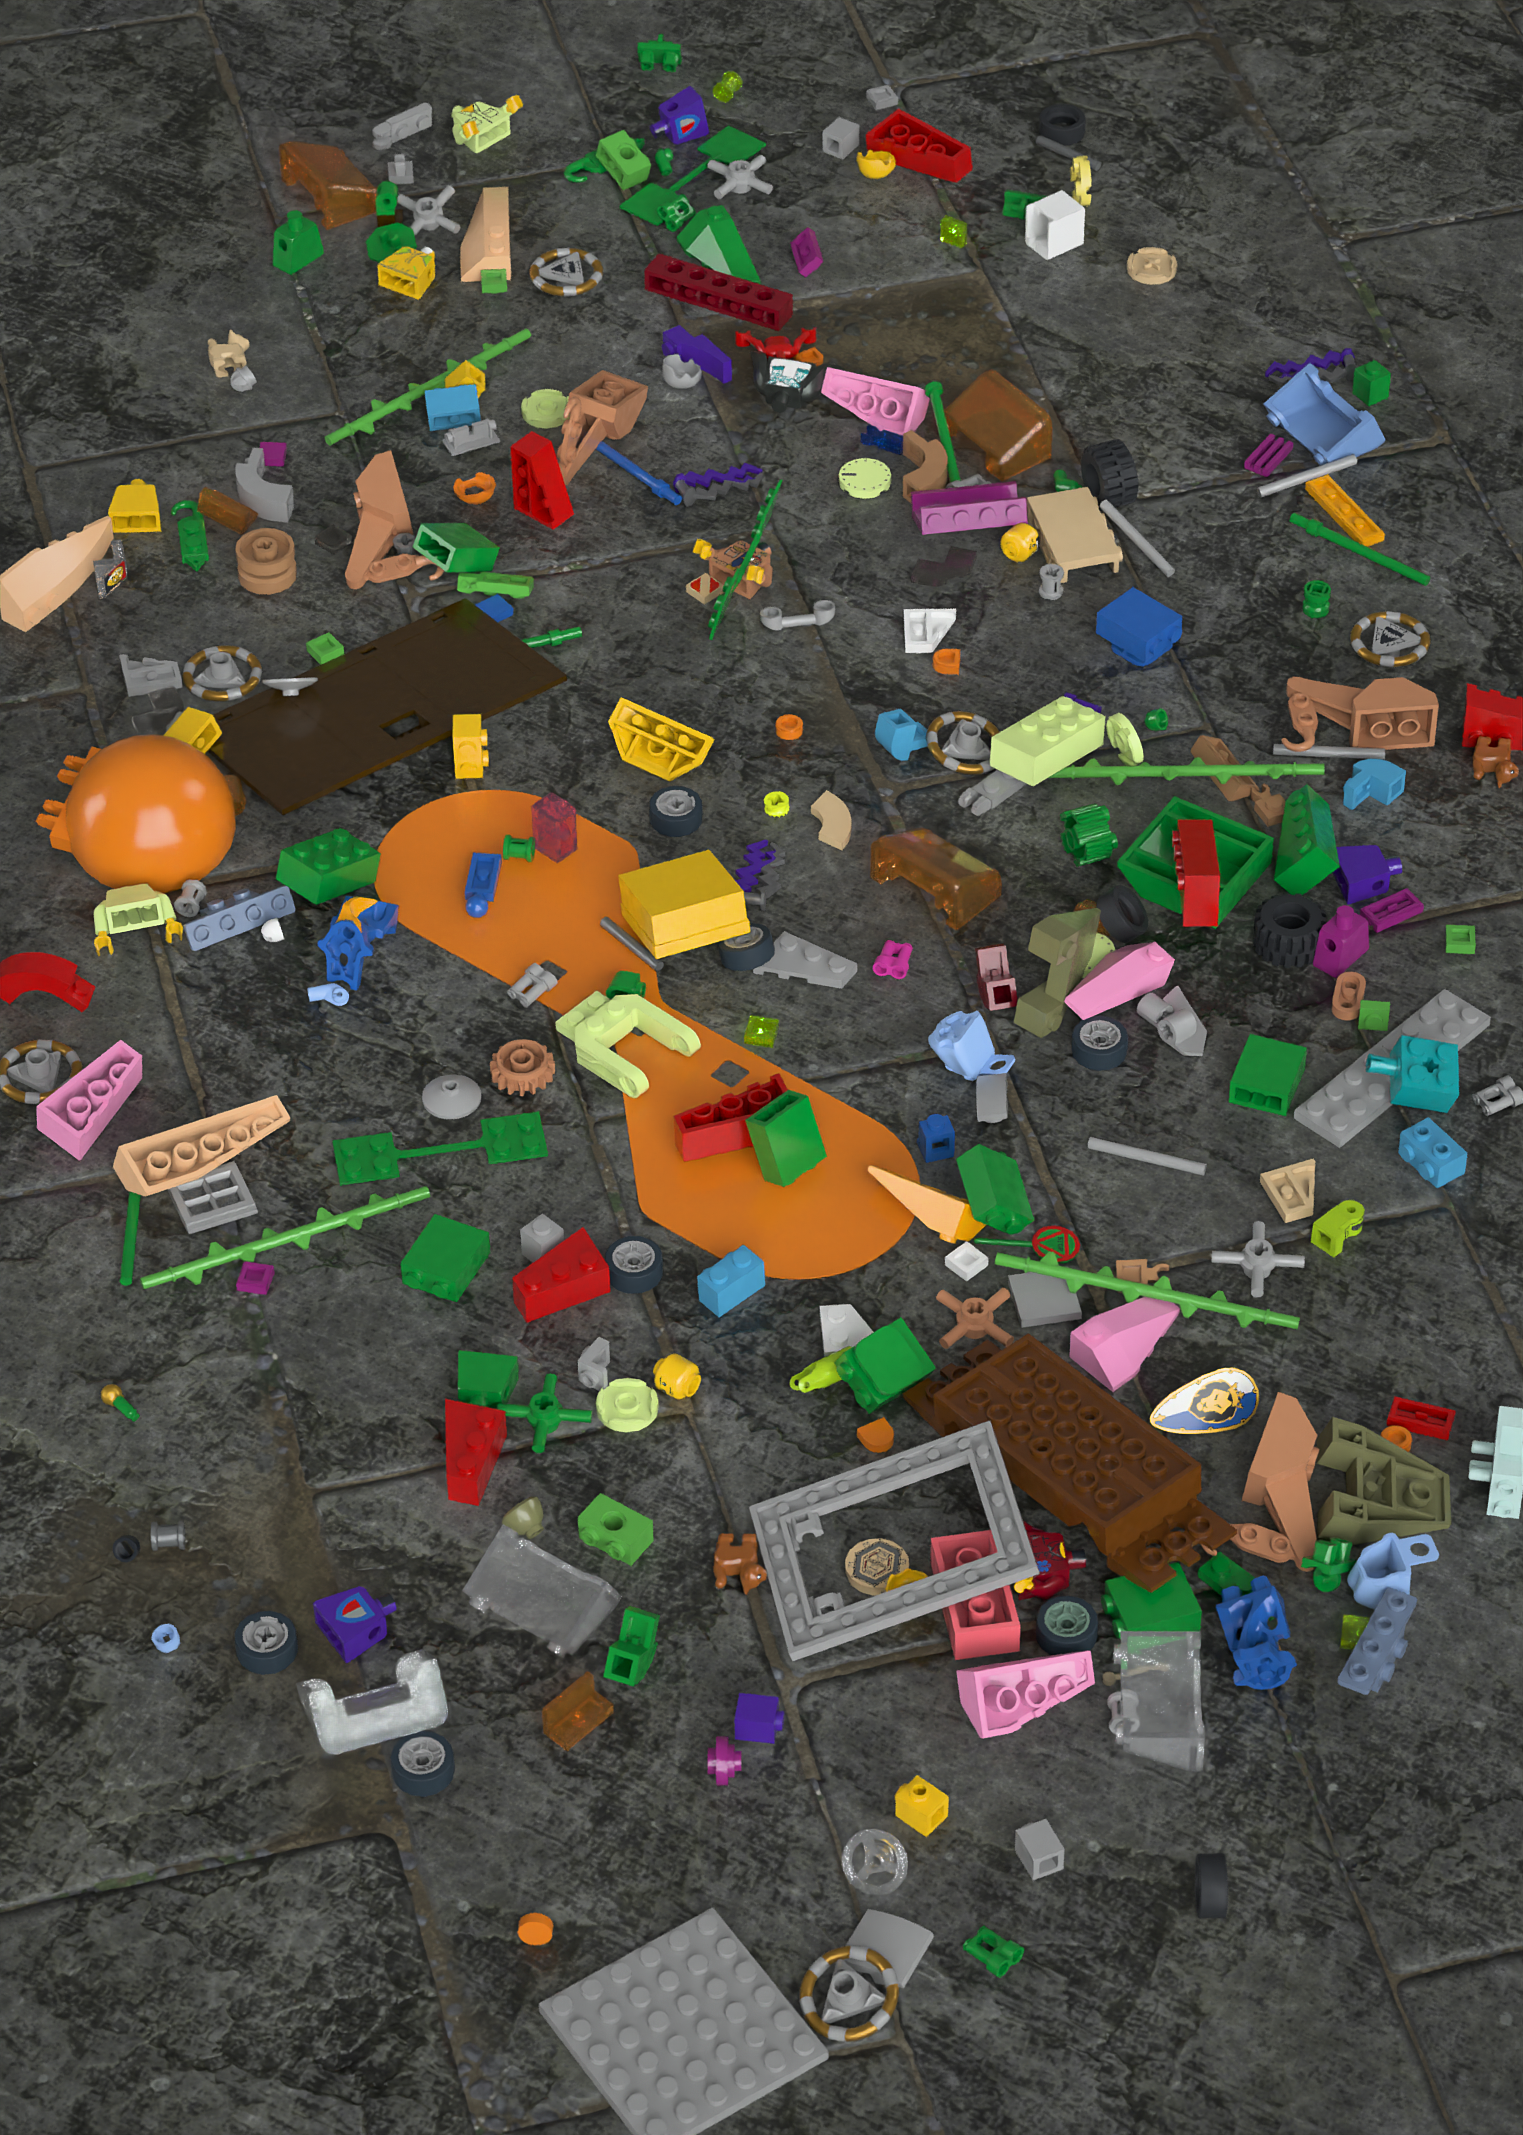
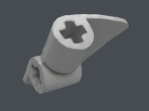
M1175 986L1163 999L1154 993H1148L1140 1000L1137 1006L1138 1015L1157 1028L1162 1040L1184 1056L1203 1055L1207 1030L1179 986Z

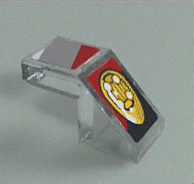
M122 540L111 541L113 558L93 561L99 599L105 598L128 577Z

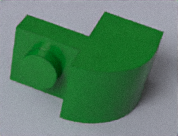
M633 1606L625 1609L620 1637L609 1648L603 1677L633 1687L644 1678L656 1652L658 1642L655 1641L660 1615Z

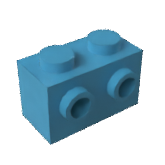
M476 384L425 391L430 431L458 428L465 425L472 426V423L481 421Z
M1429 1117L1400 1133L1398 1153L1401 1158L1409 1162L1425 1180H1428L1436 1188L1465 1174L1467 1152Z
M745 1245L729 1252L722 1260L712 1267L706 1268L697 1276L699 1301L715 1315L721 1317L765 1286L764 1261Z

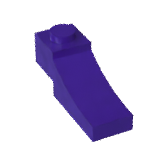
M680 325L663 332L662 351L665 356L679 354L680 359L685 363L693 359L694 363L701 367V370L714 376L723 384L732 380V360L703 334L693 337Z

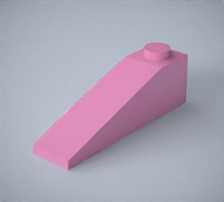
M827 367L821 393L879 431L903 438L904 433L910 430L915 431L925 419L930 400L926 396L925 390L919 387Z
M1156 942L1127 945L1108 953L1073 989L1064 1002L1083 1020L1164 986L1175 960Z
M1143 1297L1096 1315L1071 1332L1069 1357L1114 1392L1137 1375L1144 1359L1151 1355L1158 1339L1165 1335L1179 1315L1180 1308L1172 1302Z

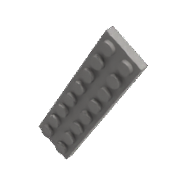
M1442 990L1294 1110V1119L1337 1147H1342L1393 1105L1390 1104V1075L1368 1073L1365 1070L1366 1059L1369 1053L1390 1058V1052L1401 1035L1458 1044L1459 1051L1490 1025L1491 1017L1448 990Z

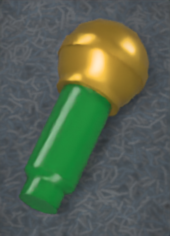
M109 1384L102 1389L101 1399L105 1404L116 1407L133 1422L139 1418L140 1415L137 1413V1410L124 1398L118 1385Z

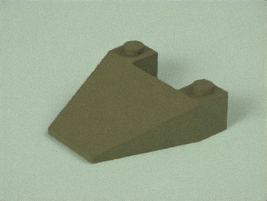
M1092 908L1050 915L1032 927L1028 951L1048 961L1051 965L1048 980L1018 999L1013 1023L1040 1038L1059 1028L1068 1008V1005L1064 1002L1065 998L1080 983L1092 957L1101 913L1100 909Z
M1335 1417L1331 1418L1317 1438V1448L1320 1449L1317 1456V1464L1346 1472V1494L1333 1490L1318 1511V1538L1330 1541V1538L1336 1537L1350 1541L1352 1545L1379 1541L1387 1533H1394L1397 1537L1450 1527V1479L1448 1474L1362 1425Z

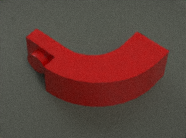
M25 952L12 955L0 962V998L9 1004L24 992L39 990L51 993L80 1012H83L89 1006L95 986L75 974L78 965L56 955L42 952Z

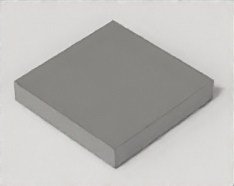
M1033 1272L1008 1275V1285L1021 1328L1081 1319L1082 1311L1077 1294L1070 1293L1065 1279Z

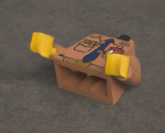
M697 539L692 552L700 554L702 559L709 561V575L724 585L727 577L733 578L737 568L740 569L751 544L737 541L729 547L716 550L711 547L712 545L709 542ZM765 542L758 544L739 585L734 590V592L748 599H751L761 586L769 587L772 583L771 549Z

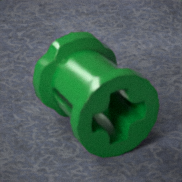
M506 834L503 844V859L509 860L510 857L527 859V862H532L535 855V837L519 839L512 838L511 835Z

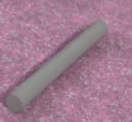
M1352 454L1257 488L1258 495L1261 498L1356 465V456Z
M1104 500L1099 507L1167 577L1173 575L1175 569L1108 500Z
M1273 744V755L1385 760V749L1313 745L1307 751L1294 752L1287 749L1283 744Z
M1090 1137L1088 1141V1149L1203 1176L1206 1172L1207 1164L1094 1137Z

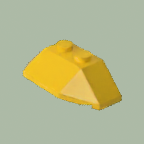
M622 697L608 721L622 760L669 782L701 765L715 740L708 735Z

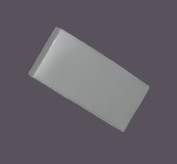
M1006 1073L977 1076L976 1104L978 1122L997 1123L1002 1119L1008 1118V1082Z

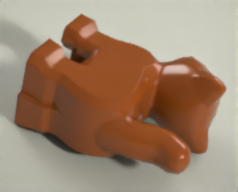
M1479 737L1472 758L1473 776L1476 780H1479L1483 777L1484 773L1495 772L1498 788H1501L1504 783L1510 782L1519 774L1518 767L1511 762V740L1499 738L1497 747H1489L1491 738Z
M721 1533L718 1537L713 1561L716 1578L715 1586L723 1588L727 1583L726 1576L740 1574L744 1594L748 1595L750 1589L757 1588L761 1582L767 1579V1571L758 1564L756 1535L743 1534L742 1544L740 1546H732L731 1542L734 1539V1535Z

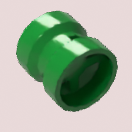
M1321 580L1306 583L1304 586L1305 599L1303 600L1302 609L1305 615L1311 618H1322L1329 613L1331 594L1329 584Z

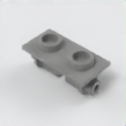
M487 418L472 423V431H469L467 425L449 429L448 433L444 434L445 439H442V442L450 454L454 456L498 443L500 439L494 432L497 429L494 419L489 420Z

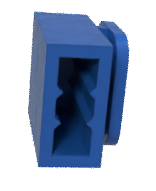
M1132 587L1097 612L1096 634L1112 643V651L1134 665L1146 666L1170 650L1173 643L1179 640L1182 635V616Z

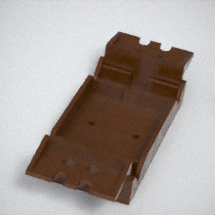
M1029 1333L1003 1350L987 1339L963 1355L964 1360L971 1365L970 1367L955 1366L953 1363H950L940 1370V1375L947 1382H933L927 1378L903 1393V1398L942 1437L991 1421L1010 1481L1066 1525L1073 1526L1083 1522L1087 1526L1099 1551L1107 1556V1567L1150 1593L1176 1576V1571L1168 1565L1171 1561H1180L1187 1567H1190L1200 1560V1554L1192 1549L1193 1546L1202 1544L1213 1551L1237 1535V1529L1197 1499V1494L1202 1491L1201 1464ZM1175 1527H1180L1185 1530L1184 1532H1170ZM1152 1543H1156L1161 1546L1160 1549L1154 1547H1146Z

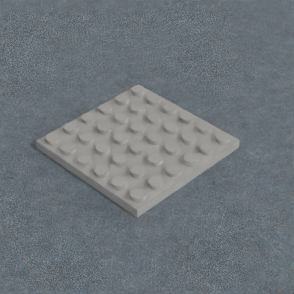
M713 1907L539 2003L541 2015L633 2135H696L828 2059V2050Z

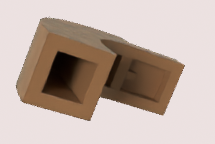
M913 430L904 433L903 455L919 467L903 476V497L911 503V492L946 488L948 458L945 448L937 439L926 442L923 437H920Z

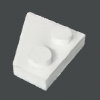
M904 609L905 653H932L956 620V609Z
M851 1304L820 1306L824 1357L847 1346L853 1347L873 1333Z

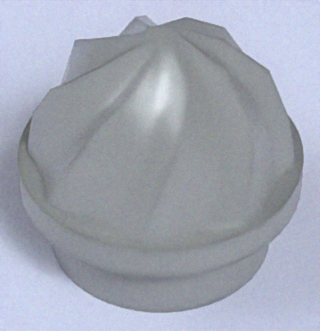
M246 365L241 369L237 367L230 380L232 388L239 392L253 389L252 386L257 383L256 378Z

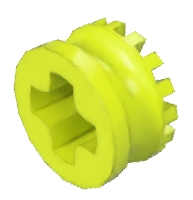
M779 791L767 794L764 797V810L766 814L773 817L788 814L790 808L788 795Z

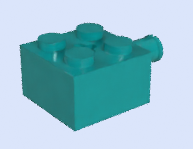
M1401 1035L1390 1052V1058L1370 1053L1367 1056L1366 1072L1390 1075V1104L1448 1113L1459 1096L1458 1044Z

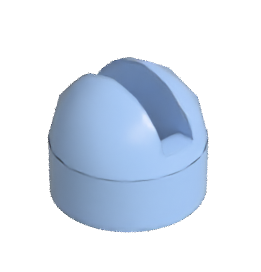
M163 1624L154 1630L152 1641L158 1650L169 1653L178 1648L180 1635L173 1625ZM169 1635L171 1640L165 1642L163 1637Z

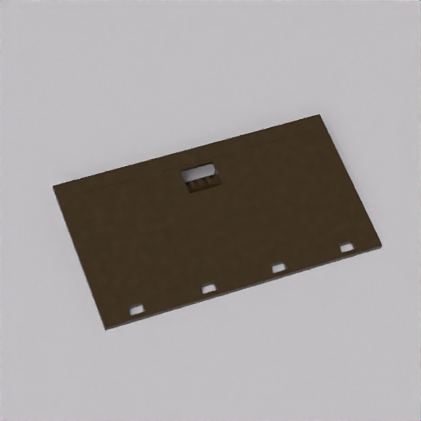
M464 598L293 677L318 678V681L314 684L299 689V695L283 696L282 690L270 688L213 714L222 734L207 752L281 815H285L452 736L453 715L481 714V721L567 681V675L468 599ZM444 617V619L434 623V621ZM371 650H375L369 654L363 655ZM413 714L419 719L418 726L395 737H391L383 730V728ZM231 716L230 718L220 722V720Z

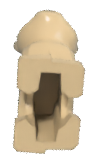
M230 330L228 344H217L214 339L208 340V355L217 377H227L228 372L225 370L227 367H233L235 371L237 367L241 369L247 365L244 352L250 346L248 339Z

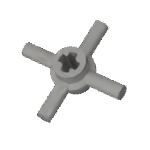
M759 155L750 163L744 160H736L730 163L729 166L711 159L708 163V169L725 175L726 180L723 185L714 191L715 197L721 199L730 191L746 193L751 187L770 194L773 186L755 178L754 173L766 163L765 157Z
M450 185L436 199L424 197L416 202L402 194L398 196L397 203L413 211L415 221L409 228L414 230L415 235L421 229L434 230L439 226L455 234L460 230L459 224L443 216L442 206L455 193L454 188Z
M1261 1221L1253 1223L1252 1240L1246 1244L1241 1252L1212 1251V1263L1241 1264L1244 1273L1251 1278V1295L1253 1297L1263 1296L1264 1278L1270 1275L1271 1270L1275 1266L1304 1268L1305 1256L1275 1254L1272 1245L1265 1240V1224Z

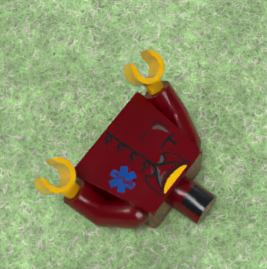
M1023 1520L1040 1574L1015 1582L1014 1589L1018 1593L1019 1600L1033 1597L1048 1600L1061 1590L1069 1587L1070 1570L1086 1568L1084 1549L1066 1551L1063 1535L1035 1528Z

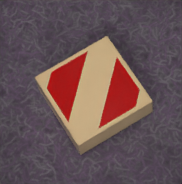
M705 573L686 585V592L705 605L718 597L719 594L724 593L722 591L724 585Z

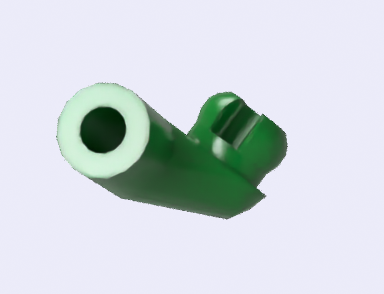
M660 148L655 154V162L662 176H667L673 171L669 163L673 159V153L670 148Z
M1056 470L1054 472V483L1057 492L1083 488L1077 481L1067 479V474L1064 470Z

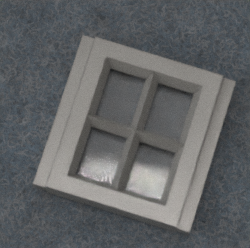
M234 1161L218 1166L197 1180L168 1189V1193L188 1234L258 1213L250 1191Z

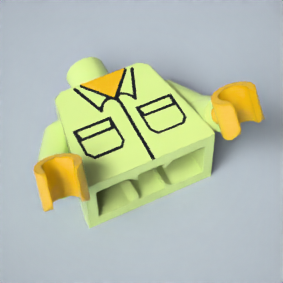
M519 95L508 98L505 101L506 104L501 108L492 107L482 102H475L467 108L459 105L454 107L451 116L454 119L452 131L456 143H464L477 154L510 135L509 116L517 112V109L523 107Z
M148 884L125 886L107 891L106 900H103L94 910L95 934L98 935L94 940L97 955L100 956V949L105 946L109 948L110 955L113 954L114 949L111 938L107 936L109 933H120L164 923L167 924L165 938L168 943H172L171 934L173 933L178 934L180 940H182L183 926L181 923L174 921L176 920V915L169 897L164 893L154 891Z

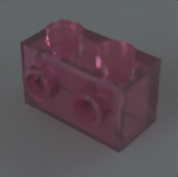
M552 792L531 806L533 837H535L536 850L556 863H559L577 850L576 808Z

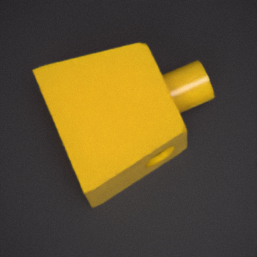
M141 479L132 480L130 485H119L116 488L108 510L109 517L112 520L113 533L161 532L155 486L146 484Z

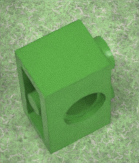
M624 130L599 141L596 157L623 191L648 179L651 168L650 161L636 146L634 139L629 137Z
M602 1493L578 1517L579 1538L589 1546L601 1549L613 1559L621 1560L630 1566L653 1542V1520Z

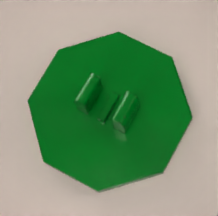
M400 223L378 227L366 240L369 259L380 263L403 247L417 248L414 230Z

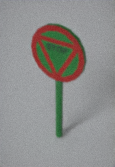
M1056 1225L1045 1226L1039 1229L1033 1235L1032 1241L989 1238L974 1239L976 1244L1032 1247L1034 1253L1040 1259L1049 1251L1054 1252L1058 1264L1072 1261L1078 1255L1080 1249L1078 1237L1067 1228Z

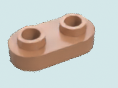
M1344 972L1338 976L1332 1000V1013L1338 1019L1353 1020L1359 1016L1360 1001L1364 999L1366 980L1361 974Z

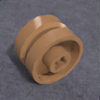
M261 528L244 534L237 541L235 551L238 562V579L246 590L256 594L270 595L284 591L296 581L295 546L292 537L287 533L274 528Z

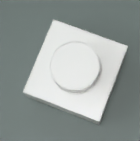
M966 1241L945 1257V1266L965 1281H968L988 1266V1257Z

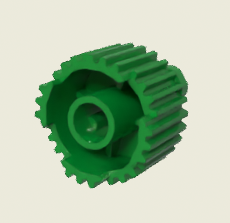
M1093 803L1060 814V820L1065 823V832L1061 833L1060 837L1062 845L1067 854L1071 853L1074 855L1076 867L1110 858L1113 853L1112 850L1118 848L1117 837L1114 832H1111L1110 826L1107 823L1110 820V815L1105 805L1098 806V804Z

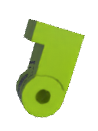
M1346 1200L1336 1205L1313 1223L1311 1243L1335 1258L1342 1252L1343 1241L1350 1236H1356L1362 1231L1365 1210L1363 1205L1354 1200Z

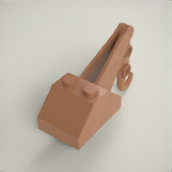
M601 370L570 392L563 414L564 418L569 416V419H566L563 423L561 430L562 434H564L563 443L559 446L557 458H560L558 464L565 485L570 483L576 472L605 437L616 440L623 438L631 432L646 401L648 386Z
M392 451L376 454L356 480L358 492L353 493L356 506L360 508L357 509L360 524L345 572L347 585L351 589L363 587L367 580L374 583H382L409 576L422 566L436 565L424 555L400 554L383 559L393 546L394 537L400 533L414 534ZM437 566V571L429 576V580L438 579L444 570Z
M1291 677L1287 681L1286 694L1290 698L1288 709L1292 725L1304 738V742L1300 744L1290 743L1287 738H1283V745L1291 751L1304 752L1314 745V735L1318 727L1316 712L1350 730V747L1390 750L1434 746L1439 707L1436 694L1403 677L1375 679L1365 689L1313 681L1301 677Z
M1280 1392L1276 1396L1252 1462L1242 1501L1259 1506L1265 1504L1279 1532L1252 1523L1230 1524L1237 1529V1535L1230 1540L1245 1552L1278 1563L1294 1560L1300 1570L1309 1572L1316 1567H1301L1303 1557L1313 1556L1317 1539L1307 1481L1311 1479L1320 1449L1314 1447L1317 1434L1297 1398ZM1201 1544L1202 1548L1208 1554L1212 1556L1217 1555L1216 1550L1211 1551L1205 1545Z

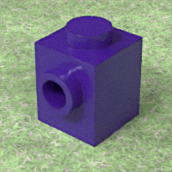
M739 1693L734 1719L735 1739L774 1744L776 1732L783 1731L785 1711H779V1697Z

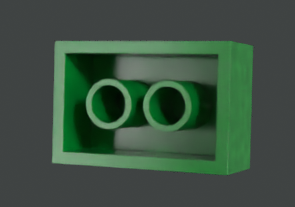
M341 828L334 829L328 833L282 849L276 880L318 905L374 883L381 853L370 847L368 843L351 835L347 830Z

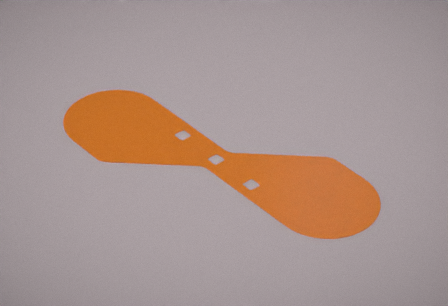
M477 790L434 800L409 813L387 833L377 850L381 855L374 885L381 902L399 905L397 921L406 928L511 987L525 975V970L533 963L541 965L544 961H550L566 970L567 973L558 980V984L549 992L545 991L536 1000L563 1016L595 991L606 996V990L617 972L639 973L640 981L646 983L644 999L690 1027L697 1034L701 1047L691 1056H685L675 1049L672 1051L646 1033L642 1036H637L629 1032L613 1045L617 1055L638 1067L645 1074L649 1082V1088L637 1098H632L623 1092L638 1203L642 1212L648 1218L721 1260L729 1252L745 1245L764 1261L766 1277L796 1280L830 1277L857 1269L886 1253L906 1233L915 1215L868 1171L871 1165L890 1170L920 1182L916 1164L898 1137L871 1117L669 1007L660 996L656 971L600 926L601 920L604 917H609L648 949L623 918L620 903H622L618 875L640 869L638 854L632 844L548 799L509 790ZM506 834L511 835L512 838L519 839L535 837V855L532 862H527V859L510 857L509 860L503 859V844ZM473 853L501 854L502 864L494 902L487 901V913L480 918H474L467 913L465 907L467 902L465 900V887ZM533 985L526 987L522 991V993L525 994L533 987ZM726 1061H731L749 1071L734 1087H729L711 1077V1074ZM779 1073L788 1090L809 1097L827 1155L813 1169L807 1170L796 1178L792 1184L782 1187L764 1180L754 1147L742 1148L684 1162L675 1145L673 1116L704 1103L716 1104L721 1100V1096L732 1093L734 1096L747 1091L748 1085L758 1082L760 1085L770 1082V1076Z

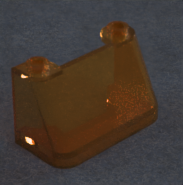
M288 141L279 145L282 181L287 186L295 184L298 180L314 197L315 208L317 210L322 209L324 219L321 220V224L327 230L376 213L377 187H374L353 165L342 149L336 146Z
M993 369L982 373L944 410L950 437L955 436L958 430H960L986 451V468L989 473L995 475L1001 481L1007 480L1051 458L1052 421L1050 416L1042 407Z
M923 827L883 835L871 844V879L882 885L888 879L893 881L900 875L935 896V907L940 910L943 907L949 916L946 924L956 931L1002 894L1001 876L997 870L990 868Z

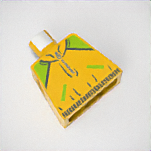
M403 247L377 265L379 285L419 300L435 279V254L433 250L428 247H424L421 251L410 247Z

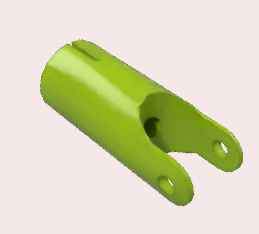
M847 1346L813 1362L802 1372L791 1377L790 1387L793 1390L807 1393L816 1388H826L841 1381L842 1379L838 1375L834 1362L852 1347ZM795 1380H798V1385L794 1384Z

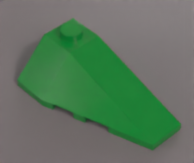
M723 205L700 210L677 236V242L685 254L690 258L696 257L699 259L703 267L712 268L718 272L761 284L736 226Z

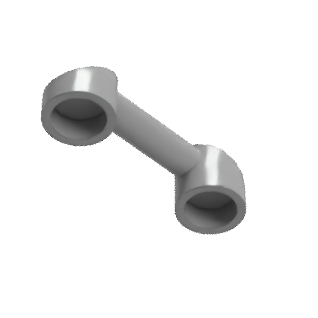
M820 600L813 605L814 613L782 617V611L777 607H766L760 611V620L763 625L772 630H782V628L810 624L823 625L834 617L835 604L829 600Z

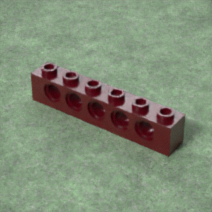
M660 253L644 269L645 290L753 324L780 331L793 315V294Z

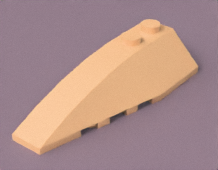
M508 187L483 188L460 247L461 282L481 281V270L506 269L507 280H511Z
M105 516L84 526L83 531L79 533L73 531L67 534L66 539L62 541H51L48 547L43 550L39 547L32 550L0 575V611L2 620L27 632L78 590L95 570L114 539L111 517Z
M275 1095L118 1147L113 1168L127 1191L142 1196H149L201 1178L288 1123L290 1116L278 1096Z

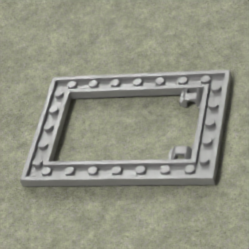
M991 1421L749 1506L786 1645L792 1661L1040 1574ZM970 1463L998 1551L997 1553L848 1606L844 1605L841 1593L835 1594L832 1592L815 1599L813 1596L808 1597L796 1551L800 1550L799 1543L803 1542L802 1536L804 1534L813 1533L815 1537L824 1534L819 1516ZM834 1607V1611L823 1614L824 1608Z

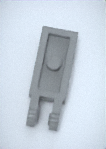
M426 102L374 127L373 135L376 137L373 140L374 149L385 150V148L391 147L393 142L432 126V107Z
M996 770L974 787H969L963 792L958 804L963 808L973 804L971 812L979 816L990 808L993 809L1027 783Z

